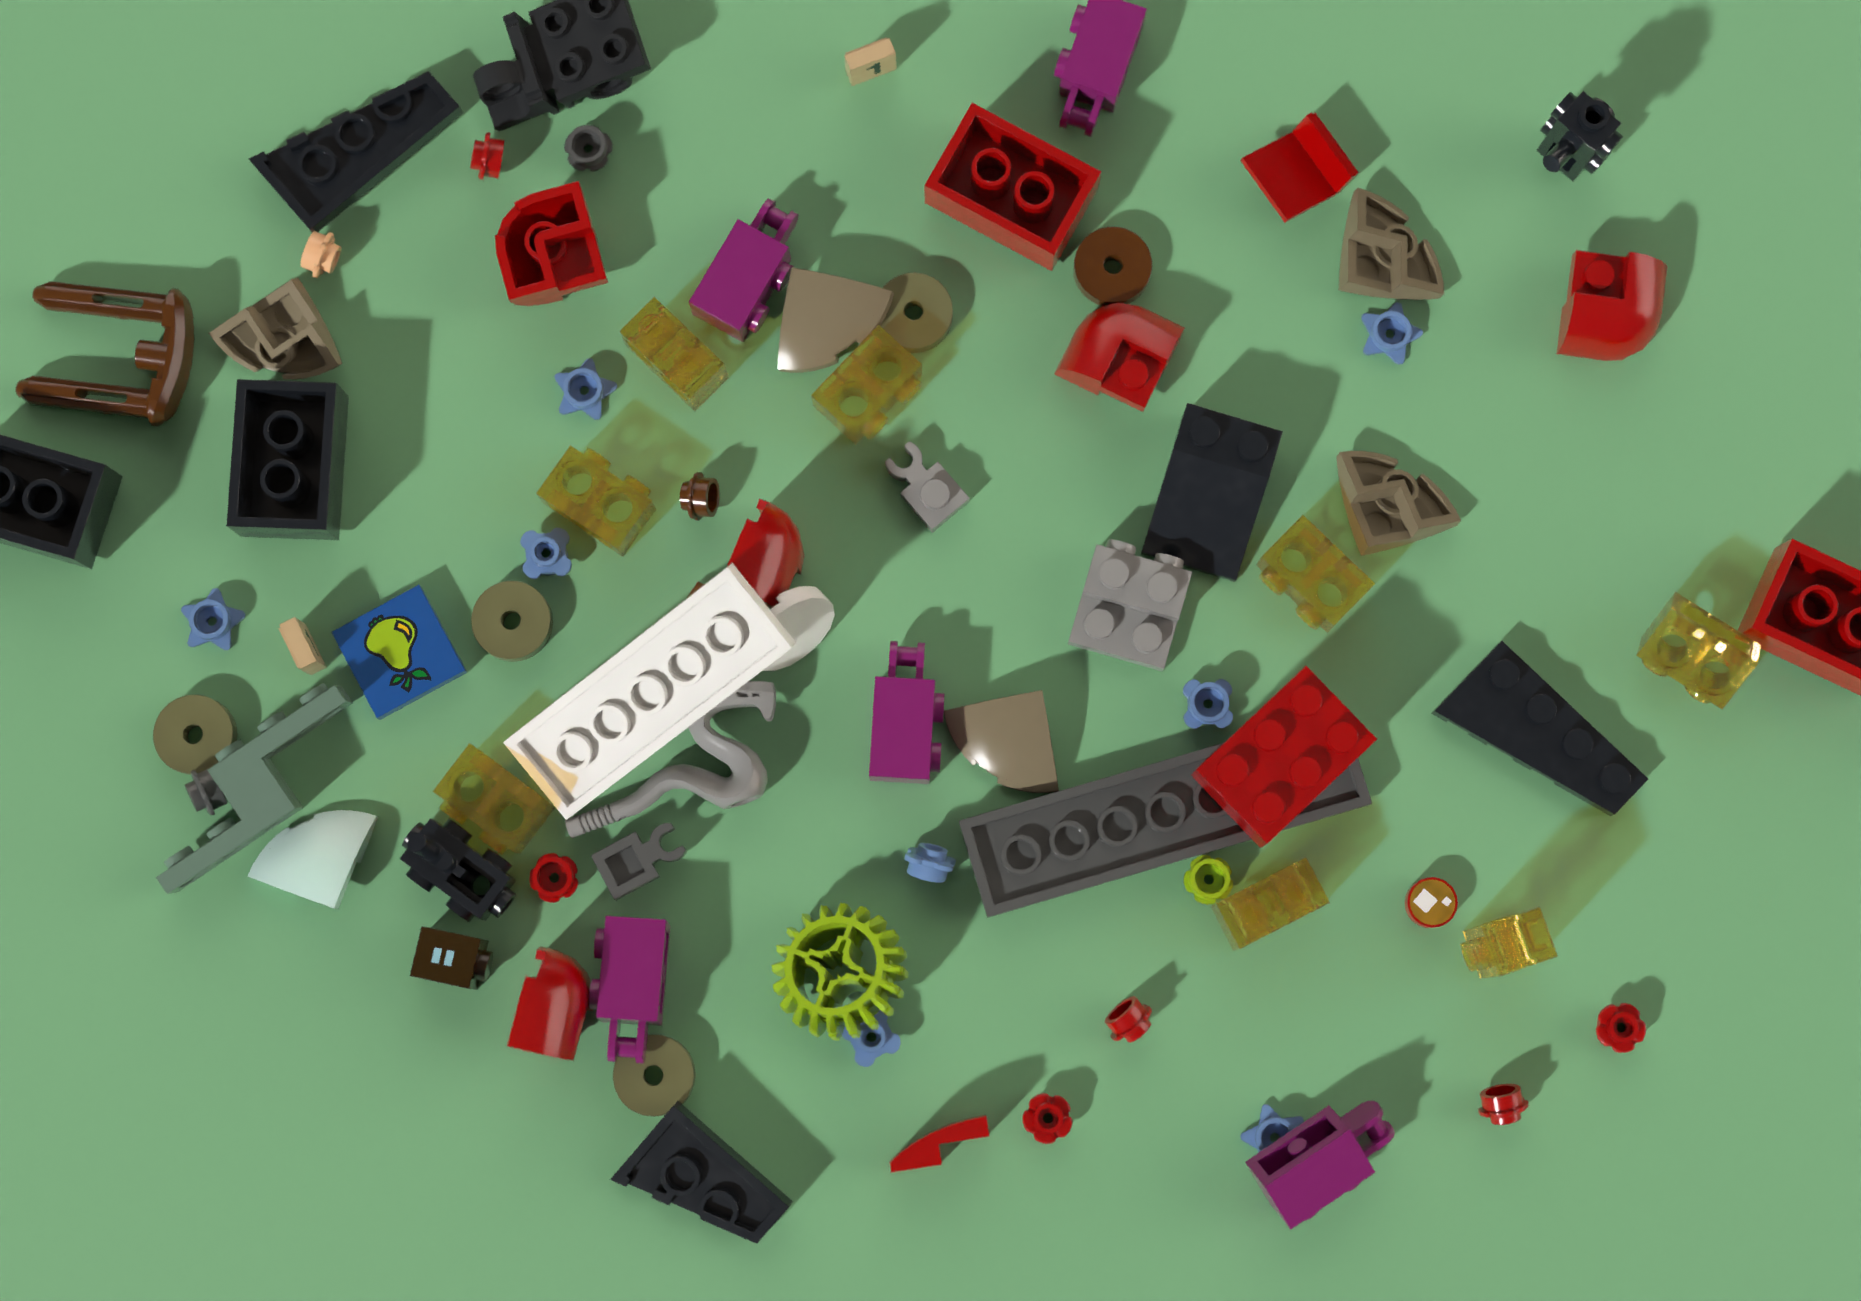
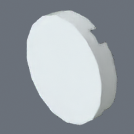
M799 586L784 591L776 597L779 604L775 605L771 612L795 640L796 644L763 671H776L796 663L821 643L830 630L835 616L833 604L818 588Z

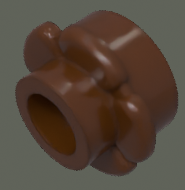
M696 472L693 478L683 482L681 486V508L684 511H688L689 517L696 521H700L702 517L715 516L720 498L718 482L715 478L704 477L702 472Z

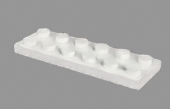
M731 563L503 743L567 820L793 648L796 642L735 565Z

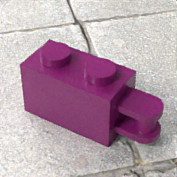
M1088 0L1087 6L1077 5L1069 32L1076 34L1071 50L1062 48L1054 71V76L1061 78L1059 95L1067 97L1059 127L1066 129L1068 125L1085 130L1084 135L1092 137L1101 109L1114 112L1144 26L1147 8L1123 0ZM1076 101L1093 106L1092 111L1076 107Z
M770 198L763 203L751 225L737 219L689 300L694 316L741 342H744L750 331L754 333L759 331L769 313V307L765 306L774 289L779 292L784 289L789 281L792 267L794 268V266L790 265V250L785 243L797 224L799 214L793 211L789 214L775 207L776 202ZM765 225L778 231L774 238L762 232Z
M890 641L888 677L875 676L869 766L870 781L929 784L930 772L940 773L942 743L932 742L933 722L943 723L945 693H935V680L923 679L925 643L918 642L917 647L898 646V641ZM897 666L916 667L915 678L896 677Z
M605 916L604 929H596L594 958L602 960L600 979L591 980L589 1008L597 1009L596 1018L601 1022L610 1023L607 1050L609 1062H616L617 1057L635 1058L636 1063L644 1064L648 1026H662L671 929L670 924L665 919ZM621 1023L637 1024V1038L620 1037Z
M1363 1102L1342 1117H1339L1328 1105L1245 1161L1270 1205L1290 1230L1303 1221L1311 1219L1319 1210L1344 1193L1355 1189L1362 1181L1375 1173L1367 1157L1387 1145L1395 1134L1392 1125L1388 1121L1382 1120L1383 1110L1378 1102Z

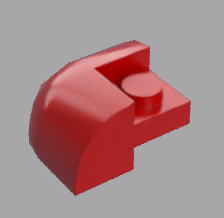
M579 181L532 193L514 202L515 206L502 219L499 231L495 235L496 255L508 299L511 303L518 306L549 304L564 300L563 295L608 283L597 243V236Z
M1576 250L1571 258L1567 301L1562 307L1557 354L1612 361L1624 360L1626 357L1643 350L1655 337L1661 320L1667 265L1652 256L1631 251L1624 257Z
M1119 302L1104 305L1088 314L1078 326L1054 375L1096 395L1102 392L1144 412L1184 333L1185 327L1141 306Z
M759 499L756 508L759 509L760 517L757 522L750 519L746 520L727 567L733 563L767 607L772 609L775 605L779 604L776 597L789 590L795 574H801L804 551L799 529L788 513L769 501Z
M540 946L536 951L535 959L542 960L536 977H525L507 1046L574 1061L586 1011H593V1009L589 1008L591 981L588 973L575 958L558 950Z

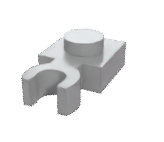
M908 441L904 447L913 459L912 464L907 468H899L892 459L888 458L885 461V466L891 477L898 481H906L909 484L900 495L933 533L968 504L970 498L939 462H936L926 470L922 465L921 451L915 444Z

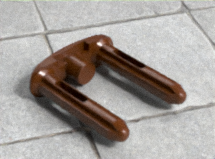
M52 281L34 288L32 292L33 300L47 310L112 317L122 320L161 323L165 331L163 342L140 340L136 346V367L138 369L158 371L157 378H152L150 389L31 376L20 380L16 384L15 392L19 398L32 405L149 418L152 426H160L172 418L187 387L192 367L195 340L192 308L187 297L179 289L172 288L168 295ZM104 301L141 304L143 306L137 308L102 303ZM87 395H98L127 400L124 403L85 398Z

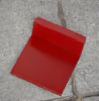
M1316 112L1307 114L1289 134L1244 156L1240 160L1284 223L1336 196L1359 173Z

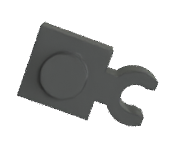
M664 823L656 827L650 836V840L644 844L638 833L633 832L591 855L614 900L617 901L658 879L660 875L654 865L660 860L675 862L686 855L687 851L684 846H680L671 852L664 851L661 846L662 838L675 830L673 824Z

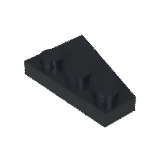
M679 1101L672 1106L610 1179L625 1187L632 1185L653 1195V1199L666 1205L673 1203L700 1215L701 1220L756 1244L793 1202Z

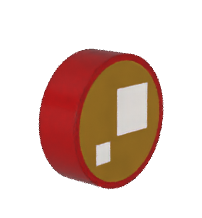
M1428 877L1418 880L1408 889L1405 896V909L1409 918L1424 928H1436L1447 924L1457 911L1458 900L1454 889L1448 882L1440 878Z

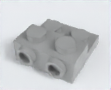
M1109 539L1106 547L1096 544L1068 645L1163 672L1192 571L1182 569L1184 561L1172 555L1156 553L1154 561L1136 556V547L1123 541Z

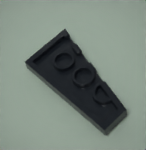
M428 71L373 98L372 103L352 113L346 111L331 118L332 123L307 135L305 132H302L286 140V145L268 154L263 151L249 158V160L311 232H319L463 112L456 101Z
M1503 641L1499 642L1431 713L1445 722L1449 721L1468 732V735L1485 745L1489 744L1513 758V761L1525 768L1533 769L1554 781L1555 785L1609 816L1615 815L1648 780L1634 764Z

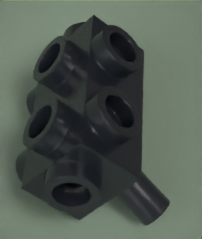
M1584 91L1578 97L1569 92L1550 114L1549 120L1540 129L1546 137L1536 151L1544 157L1543 165L1547 170L1551 172H1558L1560 170L1571 181H1574L1584 169L1592 175L1624 137L1616 131L1621 122L1615 118L1612 108L1603 100L1596 97L1591 98Z
M431 818L425 825L421 822L415 825L402 843L406 851L399 858L411 867L406 876L428 892H431L434 886L439 888L450 897L445 905L468 922L474 916L486 921L491 913L499 918L516 897V893L510 890L516 880L507 874L513 865L490 848L483 855L467 844L473 835L450 818L447 819L444 825ZM485 876L490 882V889L484 895H477L474 892L473 883L478 877Z

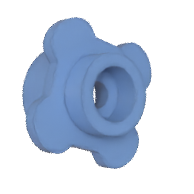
M554 528L550 533L538 534L533 530H529L522 535L520 543L526 551V562L523 564V572L531 579H537L541 575L549 576L556 574L558 576H565L570 572L572 562L568 559L566 548L570 541L568 533L562 528ZM544 549L551 551L550 556L547 558L542 557Z
M1218 679L1215 683L1205 682L1202 684L1198 680L1188 681L1183 687V695L1187 698L1188 711L1183 717L1185 724L1192 729H1197L1202 724H1215L1218 728L1229 726L1233 720V714L1228 709L1229 696L1232 693L1230 683L1224 679ZM1206 699L1211 700L1213 703L1209 709L1203 705Z
M919 843L918 848H908L904 857L909 862L907 868L909 875L936 883L946 881L947 873L953 871L956 859L947 856V849L930 843Z
M881 1010L874 1016L879 1023L878 1029L872 1030L863 1022L860 1024V1037L853 1038L848 1033L846 1027L844 1028L842 1036L845 1040L851 1042L856 1052L855 1061L860 1066L869 1067L873 1065L875 1058L884 1053L894 1054L900 1048V1037L892 1033L887 1024L888 1016ZM869 1032L876 1034L874 1042H869L866 1039V1035Z

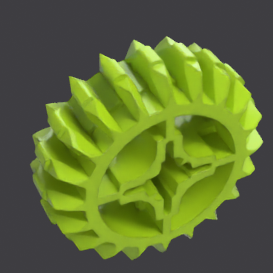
M840 903L834 916L828 906L821 905L819 910L820 919L816 921L809 914H802L801 919L806 927L800 932L793 927H787L786 933L793 940L790 946L786 944L776 945V951L785 958V961L771 965L772 972L782 977L773 984V990L777 995L785 996L780 1002V1007L787 1014L794 1013L793 1023L799 1028L809 1024V1032L813 1036L820 1037L827 1029L828 1036L832 1040L839 1041L846 1027L848 1033L853 1038H859L861 1034L860 1024L863 1022L872 1030L878 1029L879 1023L874 1016L880 1010L886 1016L893 1015L894 1009L887 1003L889 997L895 999L904 998V991L894 982L903 981L908 978V971L905 967L897 965L907 958V954L902 947L895 946L900 937L894 929L886 930L887 922L881 915H876L870 919V911L864 906H859L852 914L851 908L847 903ZM837 938L834 945L828 950L817 951L825 942ZM864 939L872 943L875 950V975L869 974L860 965L863 955L860 948ZM844 963L855 975L846 972L841 977L837 973L838 979H835L825 968L834 970L839 966L842 969V964ZM806 968L811 969L819 976L816 988L819 996L816 1004L810 1002L805 991L804 975ZM865 992L854 1002L842 1006L846 997L851 993Z

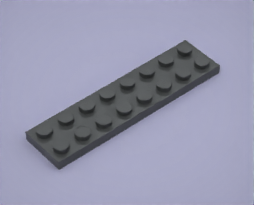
M1223 743L960 820L959 825L987 918L1252 840L1191 776ZM1358 758L1282 831L1371 805L1372 801Z

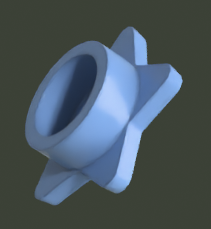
M1396 302L1387 312L1381 315L1370 313L1362 315V322L1370 334L1363 348L1365 355L1385 353L1396 364H1402L1405 360L1406 345L1423 335V331L1411 325L1407 317L1404 316L1402 304ZM1387 330H1392L1394 332V337L1388 338L1385 335V332Z
M587 358L580 368L570 373H557L554 377L564 392L559 407V412L563 415L582 410L593 419L599 420L601 418L602 400L617 389L615 382L598 376L594 361L591 358ZM584 386L589 388V392L586 395L580 393V389Z
M213 588L207 598L196 605H184L181 608L191 628L187 642L190 647H197L207 642H212L223 650H229L231 648V629L245 618L244 611L226 606L218 588ZM211 617L217 619L214 626H210L208 623Z
M1264 1104L1261 1108L1259 1124L1243 1132L1240 1137L1242 1141L1258 1149L1259 1153L1273 1143L1270 1140L1272 1133H1277L1280 1139L1302 1124L1304 1119L1301 1116L1281 1118L1268 1104Z

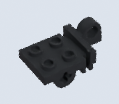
M555 0L528 12L532 24H529L516 12L503 16L517 61L501 60L488 63L478 68L473 73V78L480 99L488 107L494 129L500 132L548 111L553 115L560 113L556 100L569 109L575 106V100L585 96L590 99H603L617 95L631 86V77L650 70L651 66L628 0Z

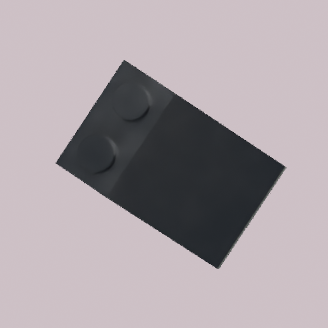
M1187 403L1141 554L1154 558L1156 553L1172 555L1184 561L1183 567L1235 582L1270 477L1283 431Z

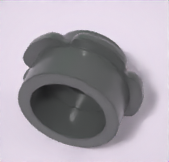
M582 125L575 128L565 140L564 149L569 154L568 162L573 168L579 171L586 169L597 171L608 163L607 156L612 152V142L610 137L606 133H602L598 127ZM591 145L593 147L592 152L586 153L584 151L585 146Z
M194 769L191 771L193 781L185 784L196 812L206 808L209 815H215V809L227 804L225 796L208 772V769L200 773H196Z

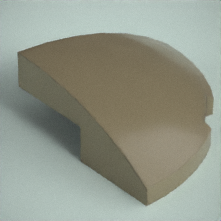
M1357 188L1353 192L1347 215L1340 260L1339 290L1390 299H1440L1444 295L1442 273L1436 255L1428 240L1424 239L1418 244L1414 232L1404 225L1409 220V217L1401 209L1383 197L1361 188Z
M792 267L781 323L778 370L780 372L804 373L817 371L839 363V358L836 356L838 353L848 348L854 342L863 346L875 334L887 315L894 293L867 283Z
M298 277L289 280L256 304L244 308L209 332L215 343L237 363L254 372L265 368L275 372L286 373L282 375L283 379H304L317 376L342 364L338 350L323 318Z
M1368 451L1339 452L1337 455V468L1344 506L1361 556L1393 549L1428 538L1453 528L1461 522L1450 500L1433 481L1424 474L1419 475L1415 480L1408 472L1395 470L1394 468L1398 464L1397 459Z
M1042 690L983 701L944 711L946 724L952 739L972 766L980 765L987 772L997 777L998 784L1011 789L1029 793H1053L1059 791Z

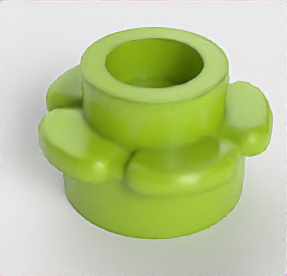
M1209 855L1198 856L1192 860L1190 870L1184 874V886L1187 892L1193 893L1194 899L1197 902L1206 905L1214 904L1219 898L1225 899L1233 887V881L1230 879L1232 870L1229 864L1220 857L1212 859ZM1206 875H1211L1213 877L1212 884H1206L1204 882V877Z

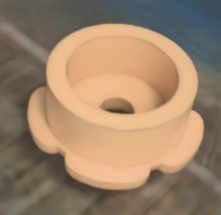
M313 231L305 245L300 265L302 268L312 271L314 278H319L324 271L332 273L338 263L341 246L335 244L334 234L328 232L327 235Z

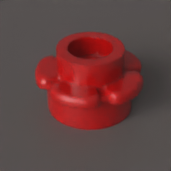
M490 132L485 134L484 141L474 140L470 169L479 170L478 177L480 180H483L484 176L498 179L500 174L505 140L490 138Z
M556 853L545 854L537 860L536 866L530 871V886L533 890L539 892L538 896L542 900L556 903L562 897L569 898L576 891L579 883L576 878L578 868L575 862L567 856L558 857ZM553 873L559 875V880L555 883L550 880V876Z
M1132 996L1113 1008L1105 1019L1106 1025L1113 1032L1110 1035L1112 1040L1120 1041L1124 1037L1128 1043H1131L1142 1037L1151 1026V1022L1148 1020L1152 1012L1151 1007L1146 1004L1142 1005L1137 997Z
M1621 1003L1619 1006L1610 1004L1604 1007L1598 1015L1596 1035L1602 1045L1612 1047L1613 1051L1617 1053H1627L1634 1050L1637 1042L1643 1041L1646 1035V1024L1640 1019V1011L1633 1005L1628 1003ZM1618 1023L1625 1025L1624 1032L1621 1033L1617 1030Z
M1499 1084L1488 1087L1480 1092L1482 1107L1478 1108V1112L1483 1117H1490L1491 1123L1494 1125H1507L1521 1119L1520 1112L1528 1108L1529 1102L1522 1097L1519 1085Z
M1047 1093L1038 1094L1029 1101V1108L1023 1113L1024 1128L1027 1132L1034 1134L1036 1141L1043 1144L1054 1143L1056 1138L1067 1136L1072 1128L1073 1120L1069 1117L1070 1105L1059 1095L1051 1097ZM1046 1113H1050L1053 1116L1052 1122L1045 1123L1043 1116Z

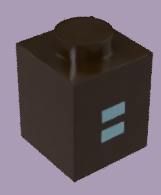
M421 926L410 976L477 990L480 980L487 981L492 966L493 952L487 951L489 941Z

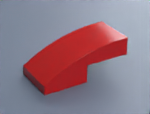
M981 1115L953 1122L918 1138L890 1160L891 1172L942 1165L939 1144L989 1137L987 1116Z

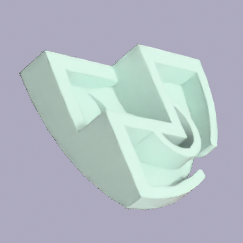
M336 810L314 814L313 819L300 823L291 829L287 827L278 833L260 852L251 867L248 877L325 906L339 909L356 862L361 863L378 816L352 810Z

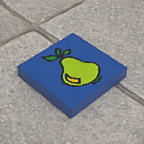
M420 585L331 632L376 718L379 720L468 673Z

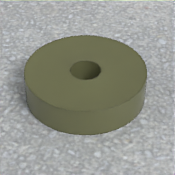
M905 273L894 277L884 285L883 288L892 291L894 296L887 315L878 331L890 346L906 353H921L933 349L945 339L952 324L953 306L949 293L938 280L922 273ZM911 306H917L923 311V315L917 320H911L904 314L906 309Z
M504 581L489 587L480 595L472 611L471 625L477 642L485 651L497 659L517 662L533 657L544 648L552 633L553 616L548 602L534 587L519 581ZM511 613L519 614L521 618L519 626L512 630L506 629L504 626L506 616Z
M186 695L173 700L160 712L154 725L153 742L158 756L167 766L178 772L191 775V771L194 769L196 773H200L218 763L215 755L226 746L237 741V726L229 710L218 701L203 695ZM199 726L203 732L202 739L196 744H191L188 734L192 728Z
M648 1035L644 1064L636 1063L635 1058L617 1057L613 1069L614 1088L620 1100L630 1110L645 1116L665 1115L677 1101L683 1105L689 1098L695 1083L693 1059L688 1050L677 1040L664 1035ZM652 1065L660 1067L663 1071V1079L658 1085H651L645 1077L646 1070Z

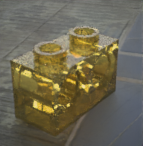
M655 297L619 331L625 345L694 412L729 378L725 364Z
M878 325L811 395L813 407L855 445L864 436L871 440L887 424L889 418L885 414L896 402L899 401L902 405L906 404L921 388L923 383L919 378L922 376V364ZM890 361L896 363L900 367L901 372L895 379L884 381L874 374V370L880 363ZM858 396L863 398L868 404L866 410L858 416H849L843 413L840 406L848 397Z
M570 445L536 494L542 503L623 557L656 511L652 500L648 498L652 491L628 474L624 480H621L609 472L608 469L611 463L594 450L587 447L581 453ZM584 473L592 477L591 486L586 492L575 495L567 491L568 482L574 475ZM624 500L632 504V512L626 520L613 522L607 518L608 509L614 502Z
M1304 515L1273 544L1256 564L1262 570L1259 574L1260 579L1270 590L1277 595L1285 592L1298 605L1295 612L1308 626L1314 630L1321 627L1327 633L1375 585L1361 569ZM1289 549L1299 551L1306 560L1305 570L1300 572L1288 570L1282 563V552ZM1325 583L1336 586L1341 592V604L1332 607L1322 603L1318 597V586Z
M1675 592L1642 635L1636 656L1641 658L1643 664L1653 673L1663 677L1668 675L1684 685L1686 691L1694 699L1706 704L1711 702L1720 709H1723L1757 666L1761 645ZM1671 634L1678 635L1687 644L1674 647L1667 644L1662 637ZM1710 662H1721L1729 668V671L1721 674L1714 673L1705 665Z
M471 743L468 744L433 790L435 794L444 800L438 807L461 825L469 818L483 829L478 838L501 855L504 854L507 848L517 854H521L556 808L551 802ZM478 775L484 783L483 792L478 799L467 802L461 796V785L466 778ZM510 805H519L524 813L521 826L514 831H504L500 824L502 811Z
M1305 857L1210 907L1233 951L1323 907L1330 903Z
M1540 907L1519 911L1464 930L1463 934L1466 941L1460 944L1468 969L1471 972L1477 970L1480 979L1500 977L1558 956Z

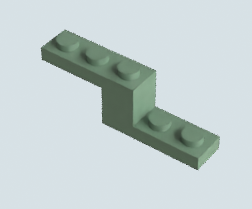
M325 683L318 685L299 699L303 705L301 708L287 717L283 711L271 716L257 727L261 733L259 736L245 745L239 739L215 755L218 763L209 768L208 772L241 821L236 823L232 817L223 821L206 833L210 839L207 844L195 852L190 846H187L164 861L168 870L157 876L156 879L167 894L181 891L303 809L270 758L350 706L353 702L342 686L334 685L328 689Z

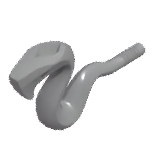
M748 681L688 727L695 742L702 749L730 767L732 771L730 777H722L703 768L686 764L668 766L657 771L636 792L625 798L612 802L610 805L607 804L604 807L601 806L598 809L582 813L581 816L577 815L565 820L570 837L574 838L601 828L603 825L607 826L609 823L612 824L615 821L618 822L639 814L655 803L664 793L672 789L689 790L722 809L738 807L762 797L768 780L766 769L759 755L749 746L720 735L711 728L710 720L715 714L725 710L757 707L766 721H772L776 709V689L774 683Z

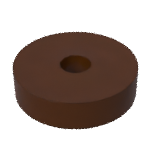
M1121 227L1098 229L1089 234L1077 249L1073 267L1075 282L1082 294L1095 304L1101 306L1118 302L1129 304L1144 292L1149 283L1152 272L1150 251L1146 243L1137 234ZM1114 260L1121 265L1122 269L1116 274H1111L1105 270L1104 264L1107 261Z

